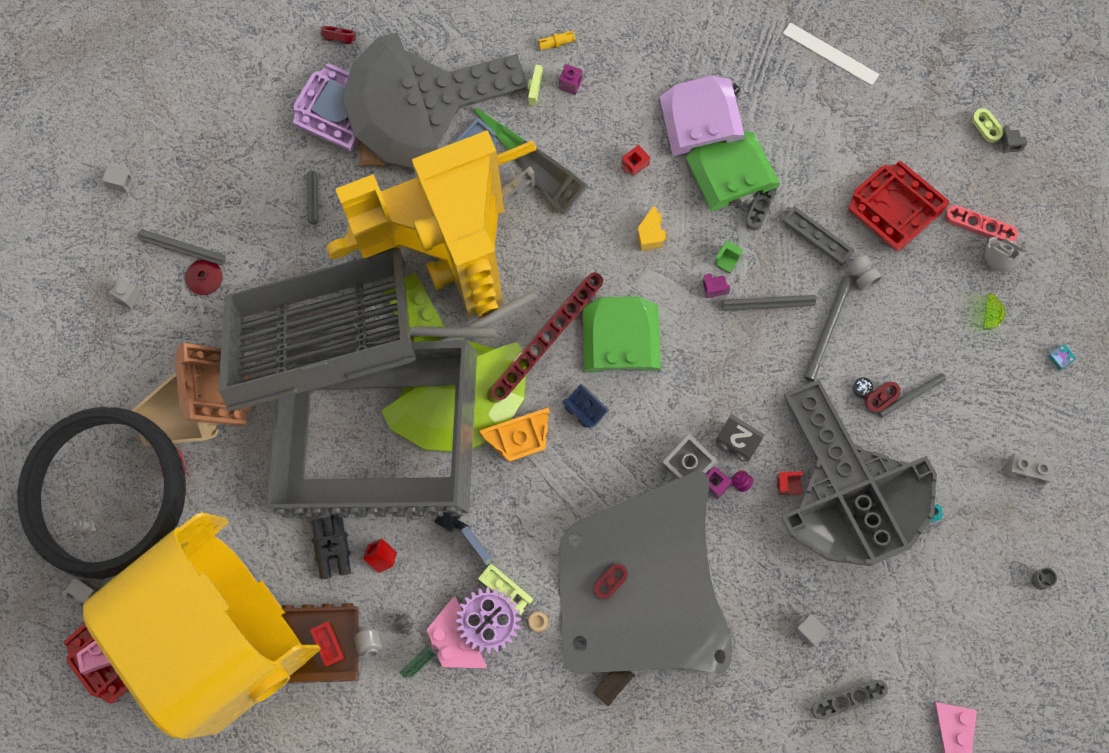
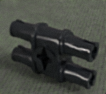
M337 515L331 516L333 529L331 536L325 535L323 519L312 520L314 537L311 541L314 545V560L318 562L320 579L332 577L329 563L331 558L337 559L340 576L351 574L349 563L351 551H349L348 534L344 529L343 518L337 517ZM330 543L335 545L332 551L327 549V547H330Z

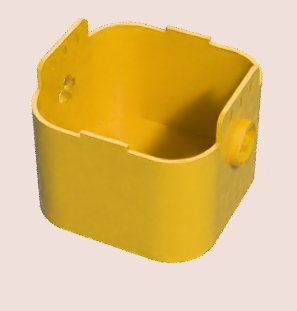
M203 512L193 516L181 527L171 531L83 604V619L88 631L140 708L161 731L173 738L180 739L220 733L254 704L267 699L289 681L290 675L321 649L319 645H301L297 636L282 617V614L285 613L283 608L262 580L257 582L236 553L215 536L228 525L229 521L227 518Z

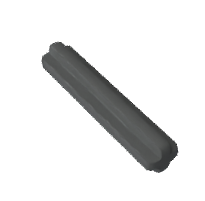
M316 171L307 172V212L309 224L318 223V174Z

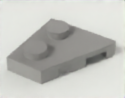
M531 166L502 188L504 204L535 187V174Z

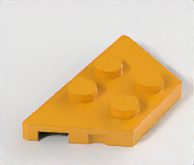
M549 407L479 431V435L507 462L546 449Z

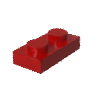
M329 621L310 629L316 645H319L321 648L319 653L325 667L345 659Z

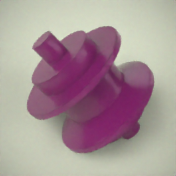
M744 470L736 472L731 480L732 485L739 492H746L753 485L752 476L748 475Z

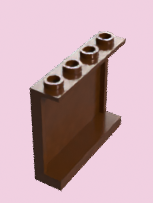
M342 603V607H334V604H322V607L314 608L312 604H304L302 608H294V605H282L285 612L282 614V617L297 636L301 645H316L310 629L329 621L345 659L325 667L318 652L290 675L287 683L359 681V655L356 652L354 636L359 632V608L354 606V603Z

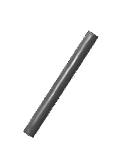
M942 373L894 401L878 412L879 416L883 418L945 381L946 376Z

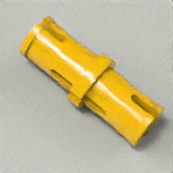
M573 30L561 34L555 33L553 36L538 39V44L541 51L551 47L558 48L560 45L575 42V35Z

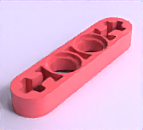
M951 206L945 214L948 223L987 238L998 237L997 240L1003 241L1005 238L1014 242L1018 236L1015 227L960 206ZM953 212L957 213L956 218H953ZM968 218H975L977 225H970L967 221ZM991 224L995 227V231L988 232L985 226ZM1007 231L1010 232V238L1006 237L1005 233Z

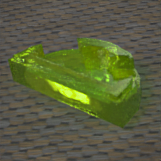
M992 293L987 294L983 330L996 328L1004 320L1006 314L1005 306L997 298L998 296Z

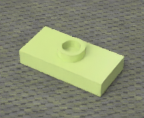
M541 65L535 66L533 79H529L528 90H530L528 101L531 106H535L543 77V67Z

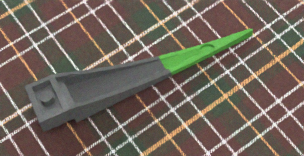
M474 108L476 113L493 129L496 136L508 150L527 143L526 140L478 108ZM538 148L531 153L516 158L524 170L531 166L535 174V184L548 201L564 215L568 213L588 187L574 172Z

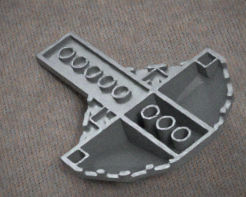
M396 32L378 37L352 63L342 100L354 138L365 145L370 152H373L385 164L390 163L401 168L414 169L412 159L437 150L439 142L459 108L527 90L528 84L517 54L447 72L406 51Z
M820 380L785 393L784 398L817 459L816 468L800 508L781 515V519L790 537L827 561L864 566L875 565L911 550L933 518L935 512L937 473L928 457L925 456L910 463L899 462L890 459L887 455L875 451L870 452L862 449L861 446L855 445Z

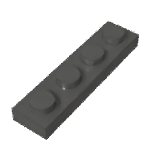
M795 206L782 221V223L841 266L845 264L854 252L853 248Z

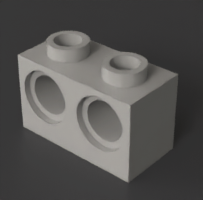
M1014 453L1008 458L1005 476L1044 486L1051 482L1054 462Z

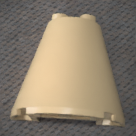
M176 372L132 409V411L147 417L157 424L173 443L210 440L218 434L216 426L219 424L186 421L180 414ZM139 434V438L144 446H151L148 440Z

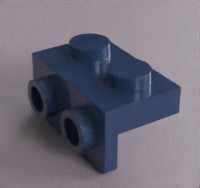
M580 384L567 399L562 401L566 411L572 415L574 414L579 419L578 422L583 427H588L589 429L595 427L609 411L583 384Z

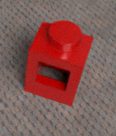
M637 145L622 157L621 168L627 175L630 173L634 177L642 169L650 165L651 157Z

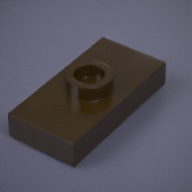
M631 671L610 672L593 694L609 706L635 675Z

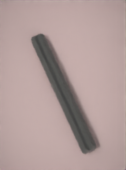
M144 229L138 232V239L218 265H223L226 261V256Z
M815 295L722 300V309L724 311L816 305Z

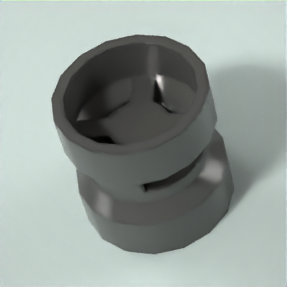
M1042 568L1033 573L1031 581L1037 589L1045 590L1056 584L1057 574L1051 568Z

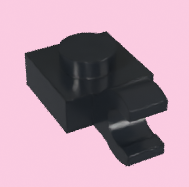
M443 513V516L437 517L434 521L435 524L451 533L454 528L461 531L466 526L469 527L466 523L459 521L462 516H451L450 513Z

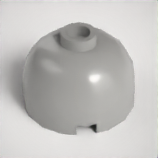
M991 237L984 250V257L991 266L990 268L996 272H1006L1015 269L1022 261L1025 252L1021 253L1022 248L1015 242L1005 238L1003 241L997 240L998 237Z

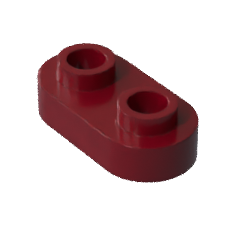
M334 26L321 27L320 35L327 41L340 40L341 43L351 44L356 40V32L354 30Z
M892 381L885 382L868 394L864 401L867 410L880 412L894 402L901 393L899 385ZM887 388L891 390L889 395L886 393ZM873 399L876 401L874 406L871 403Z
M620 564L610 567L595 583V595L600 599L609 598L626 581L628 577L627 569ZM615 571L621 572L620 578L614 577ZM602 585L607 587L606 593L600 591Z

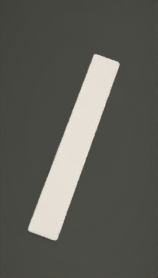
M789 23L783 32L786 36L871 85L874 84L879 76L875 71L792 23Z

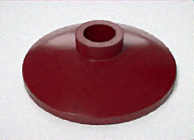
M205 260L194 262L188 268L185 275L187 287L197 295H209L215 292L223 280L222 270L218 264ZM201 273H205L204 277H199Z

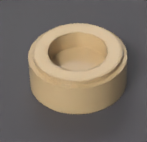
M542 612L532 613L528 619L530 629L534 632L544 631L548 626L547 616Z

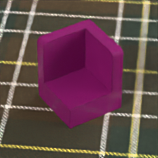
M712 274L703 276L702 282L706 298L729 294L730 285H727L725 276L712 278Z

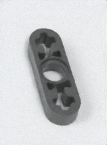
M777 188L770 190L767 197L764 196L761 190L757 192L746 219V225L749 229L758 230L762 227ZM758 201H764L767 204V207L764 209H760L757 207L756 203ZM757 213L759 214L756 224H753L752 220Z

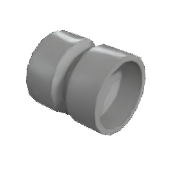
M867 255L857 259L846 269L853 279L857 278L856 283L862 291L869 289L882 278L879 271L871 267L873 263Z

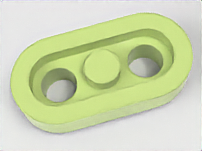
M978 109L972 117L973 124L986 141L990 143L998 142L1003 135V128L989 110Z

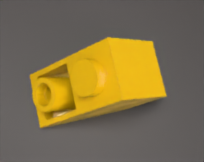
M656 206L651 208L638 227L637 236L641 251L662 248L666 240L665 230H661L660 223H662L661 212L657 213Z

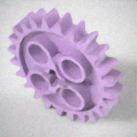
M487 587L486 593L479 589V595L477 596L474 592H471L472 599L470 600L465 597L467 604H460L463 611L457 612L461 619H457L456 622L462 625L457 628V631L464 632L460 638L467 637L468 639L465 644L468 645L472 642V650L479 646L480 653L483 652L484 648H487L488 654L491 653V648L499 652L498 646L500 645L506 649L505 642L507 641L512 644L513 642L510 637L518 636L514 629L518 630L521 628L516 625V622L521 621V618L515 616L520 613V610L513 609L517 603L510 604L512 597L504 598L505 591L499 595L497 588H495L493 593H490L489 587ZM492 601L494 603L493 610L485 611L483 609L484 602ZM501 607V611L492 618L493 624L490 625L488 623L479 634H476V630L485 623L484 617H491L496 609ZM476 615L480 618V623L477 626L469 624L471 616ZM500 615H506L509 618L506 625L502 626L497 623V618ZM488 629L493 630L495 633L492 640H485L483 637V633Z

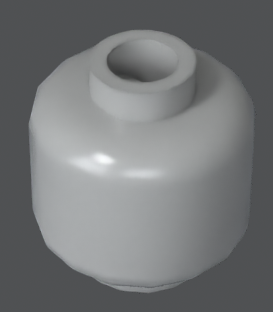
M363 627L354 636L358 655L363 656V658H373L378 655L382 648L379 632L376 629Z

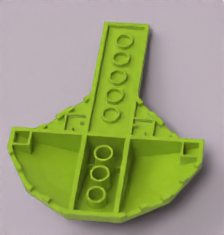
M416 272L405 277L410 327H445ZM396 288L384 291V294L396 292ZM397 299L389 301L390 305L397 303ZM411 336V342L438 341L444 337ZM467 341L477 350L472 450L487 443L479 435L480 430L512 420L525 400L526 376L503 401L493 403L487 396L489 388L522 351L518 342L495 349ZM519 360V366L525 369V363ZM507 374L508 382L513 383V377ZM455 386L403 387L400 398L381 411L392 432L419 446L424 451L452 452ZM495 389V395L501 398V391L499 389Z

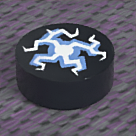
M861 377L855 381L853 391L858 397L864 398L873 391V383L870 379Z

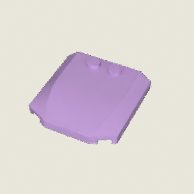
M328 63L324 69L319 72L316 71L310 76L294 104L293 124L306 132L351 152L356 148L359 141L354 138L349 120L332 123L311 110L330 79L346 88L349 72Z
M708 76L676 84L660 96L673 156L691 152V148L726 140L729 143L745 139L731 79Z

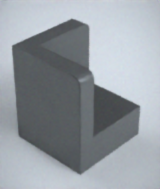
M1009 125L1003 127L1001 140L1004 153L1023 151L1027 145L1026 137H1021L1019 130H1010Z

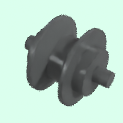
M399 613L396 614L397 618L392 626L399 628L397 634H411L410 630L414 622L409 623L408 618L410 615L405 616L403 614L400 616Z

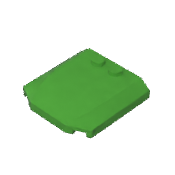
M744 132L745 139L729 143L724 140L695 147L686 156L687 165L711 212L727 207L730 201L761 190L764 193L780 187V182L754 132Z
M639 296L601 297L585 305L583 308L584 372L625 369L660 371L658 305Z

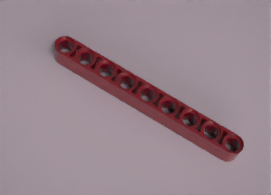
M593 272L580 282L489 388L487 396L491 402L499 403L509 396L601 288L603 277L599 273ZM590 279L594 280L595 286L590 284ZM578 292L584 295V300L578 297ZM566 306L572 308V314L567 311ZM555 319L560 321L561 327L555 325ZM543 333L548 334L549 341L544 340ZM531 347H535L537 349V355H534L531 352ZM519 360L525 363V369L519 366ZM507 374L513 377V383L508 382ZM495 389H499L501 391V398L495 395Z

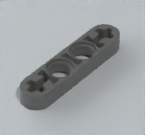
M874 680L817 701L813 704L811 711L815 718L820 720L883 698L888 692V687L884 681ZM876 683L878 686H882L881 695L875 692L870 694L872 699H869V693L865 687L867 686L868 690L875 688ZM860 690L864 693L865 697L862 702H857L854 699L855 691ZM841 697L845 700L846 705L843 709H838L835 706L836 698ZM830 700L834 713H831V709L824 711V716L821 713L817 714L818 705L820 704L821 707L828 706L829 703L827 701Z

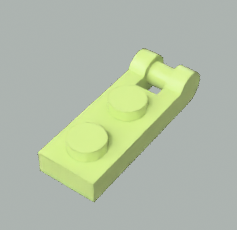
M492 564L478 578L491 591L497 588L499 595L505 591L504 598L512 597L510 604L514 603L513 599L518 594L522 599L513 609L520 610V615L525 611L524 607L533 601L526 592Z

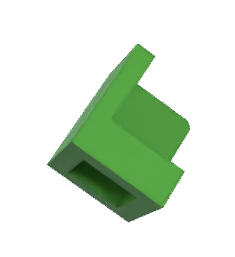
M726 240L715 258L714 265L731 273L741 257L743 249Z

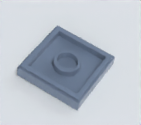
M469 527L463 528L461 532L485 566L488 567L490 564H493L491 556Z

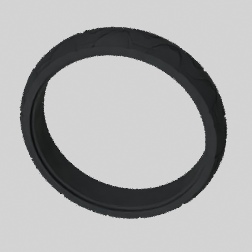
M96 407L78 411L69 415V417L61 419L49 428L36 442V445L33 446L24 462L17 490L18 513L22 528L36 552L54 567L68 574L83 578L101 579L114 577L177 528L185 504V471L178 450L172 440L157 424L147 417L118 407ZM99 425H127L138 431L148 440L159 458L164 478L161 508L149 532L132 549L110 560L85 562L64 551L55 542L47 529L41 506L44 477L57 452L77 434Z

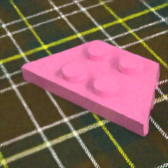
M455 596L428 627L427 633L443 668L485 669L487 666L478 646L472 650L473 643L471 642L466 645L465 643L468 638L461 639L460 636L464 632L457 631V628L462 626L456 622L457 619H461L457 612L462 611Z

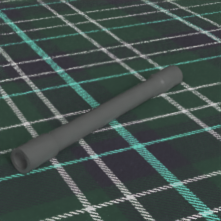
M843 276L837 296L819 342L803 378L808 381H815L837 319L854 279L849 276Z

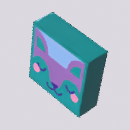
M1065 343L1048 355L1059 370L1077 359Z

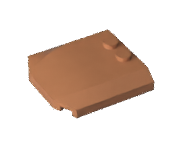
M189 343L179 344L175 354L179 409L183 418L186 421L234 426L245 425L247 423L245 420L246 415L250 412L252 406L227 412L226 405L219 393L221 348ZM248 375L243 376V381L249 379Z

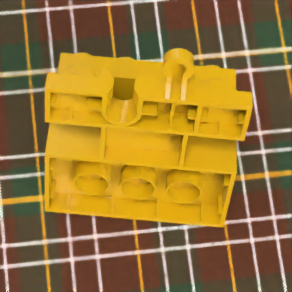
M488 130L412 159L417 177L380 191L374 174L335 189L348 219L349 227L344 238L336 239L326 246L331 259L344 257L360 249L365 259L394 247L400 248L402 246L439 258L437 261L432 260L426 263L433 286L438 291L454 282L468 317L477 314L480 319L498 309V305L503 303L495 254L498 214L505 211L497 151Z

